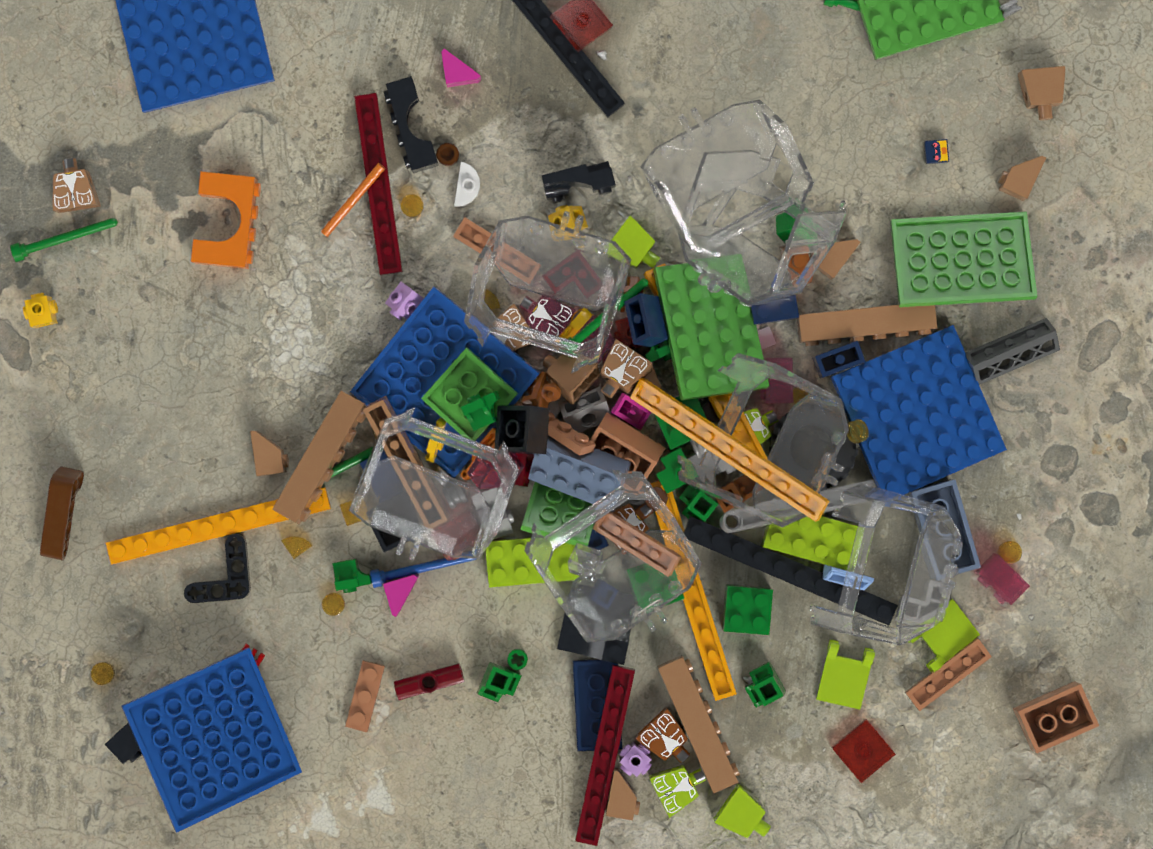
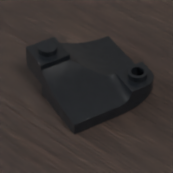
M609 161L591 166L583 164L541 175L547 200H552V203L565 201V196H569L571 187L590 188L593 193L598 192L599 195L611 193L612 188L616 187Z
M586 585L572 587L568 594L557 649L624 665L636 606L634 596L619 592L608 611L588 600L594 587ZM579 592L584 594L582 601L576 599V594Z

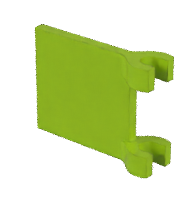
M951 599L949 600L948 607L943 612L913 628L904 635V638L908 643H914L920 637L923 638L936 655L935 658L925 665L930 672H936L945 662L980 634L956 602Z
M829 639L816 700L860 710L871 665L875 657L874 649L865 647L862 660L837 655L840 646L839 641Z

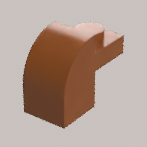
M744 474L717 489L713 494L725 513L766 488Z

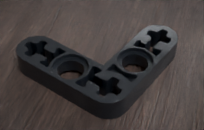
M235 533L228 536L225 541L228 579L194 582L187 585L184 589V597L188 602L204 603L237 600L249 595L251 583L246 538L243 535ZM234 537H237V541L242 542V545L238 546V553L243 552V556L231 558V554H235V547L230 546V542L234 541ZM235 560H241L244 564V569L240 573H236L232 569V563ZM238 582L241 583V586H245L246 590L242 591V595H239L238 591L230 592L231 597L227 596L228 586L226 583H230L229 588L238 586ZM215 584L223 587L224 591L221 597H215L211 592ZM204 585H207L206 593L208 599H205L206 594L198 595L197 599H194V596L189 594V591L193 590V586L196 587V590H205Z

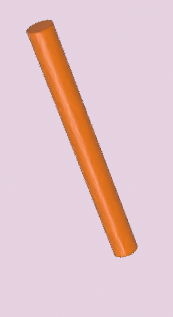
M378 163L321 230L325 236L328 237L370 188L385 170L384 166Z

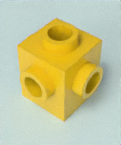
M562 205L555 208L556 212L548 215L550 229L554 237L571 239L577 236V232L588 227L582 206Z
M44 293L30 295L31 299L24 300L23 313L25 319L29 320L30 327L40 328L58 324L56 318L58 306L56 301L52 300V297L45 296Z

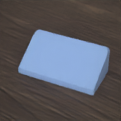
M824 565L823 579L826 581L860 590H865L874 582L872 577Z

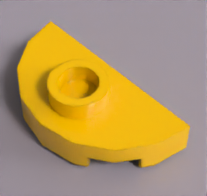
M442 418L436 421L435 430L431 433L426 449L427 456L425 459L432 463L435 462L438 450L442 451L446 439L442 436L447 422Z

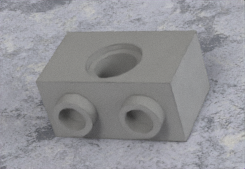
M601 387L585 392L574 405L570 404L567 400L558 403L565 422L570 424L572 429L578 433L598 426L607 412L611 414L604 394L601 392Z

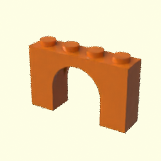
M200 171L198 194L202 197L233 201L240 211L241 223L235 235L228 240L218 242L193 239L192 263L249 269V264L253 263L254 251H251V241L255 242L256 228H253L254 219L258 218V206H255L256 197H259L261 192V184L258 183V179L250 176Z

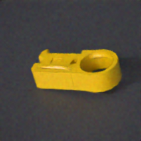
M586 308L576 311L571 318L570 325L554 343L558 345L564 338H573L587 324L593 314ZM581 311V312L576 316V318L573 320V317L575 316V314H576L577 312Z

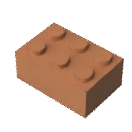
M608 412L590 438V441L596 444V449L631 462L625 485L637 493L665 449L662 445Z
M1076 681L1013 708L1029 747L1036 754L1099 726L1082 685Z

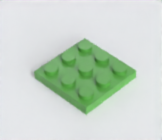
M467 347L421 399L472 445L489 425L473 431L470 422L461 410V406L468 403L467 398L478 393L482 397L497 390L500 399L494 405V412L497 417L498 405H508L518 393Z
M535 482L521 530L587 549L599 506Z

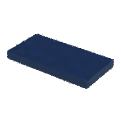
M600 659L573 660L577 752L594 751L612 666L613 664L618 665L617 663ZM621 735V739H620V744H619L618 750L623 749V748H622V735Z

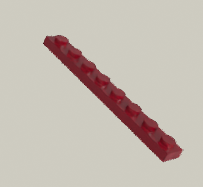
M377 93L357 95L354 98L365 175L367 177L378 163L385 167V170L368 189L380 275L402 273L403 269Z
M614 664L612 666L575 842L598 846L635 669Z

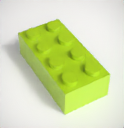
M806 516L767 525L761 546L851 572L863 527L821 516L819 521L815 522Z
M544 536L485 542L489 588L580 580L576 545Z

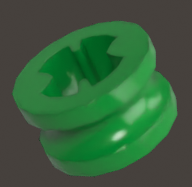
M522 649L512 650L508 655V665L514 670L523 669L528 661L525 651ZM516 653L518 656L523 655L524 660H521L523 664L519 666L511 661V659H514L512 655Z

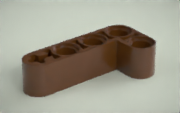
M60 466L52 475L48 490L40 556L61 561L65 559L69 546L75 497L81 489L84 471Z

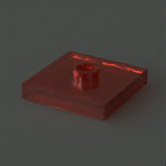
M571 0L550 16L578 52L613 27V24L593 0Z
M867 719L863 720L831 747L860 783L864 782L896 755Z

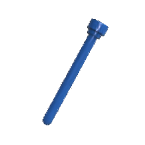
M472 551L386 572L384 570L379 571V569L370 570L373 588L382 587L384 583H387V580L474 561L478 558V554Z

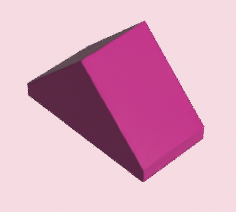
M446 49L442 50L447 87L474 84L481 81L480 74Z
M622 393L611 414L641 430L651 412Z
M413 574L383 584L393 616H398L419 575Z

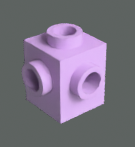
M400 282L390 294L385 304L392 308L389 313L399 320L402 317L407 320L424 298Z
M633 741L631 745L627 744L619 753L621 756L619 762L622 764L620 768L629 776L632 773L636 777L640 773L644 775L652 766L650 763L652 759L649 755L651 751L641 743L637 745ZM638 757L640 759L639 764H632V758Z

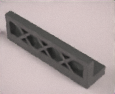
M1045 318L965 353L973 375L980 385L1060 351L1056 329ZM1052 340L1053 345L1041 348L1045 342ZM1032 350L1028 356L1020 357L1024 351ZM1011 359L1007 365L1000 366L1003 360ZM986 367L990 368L986 374L979 375V370Z

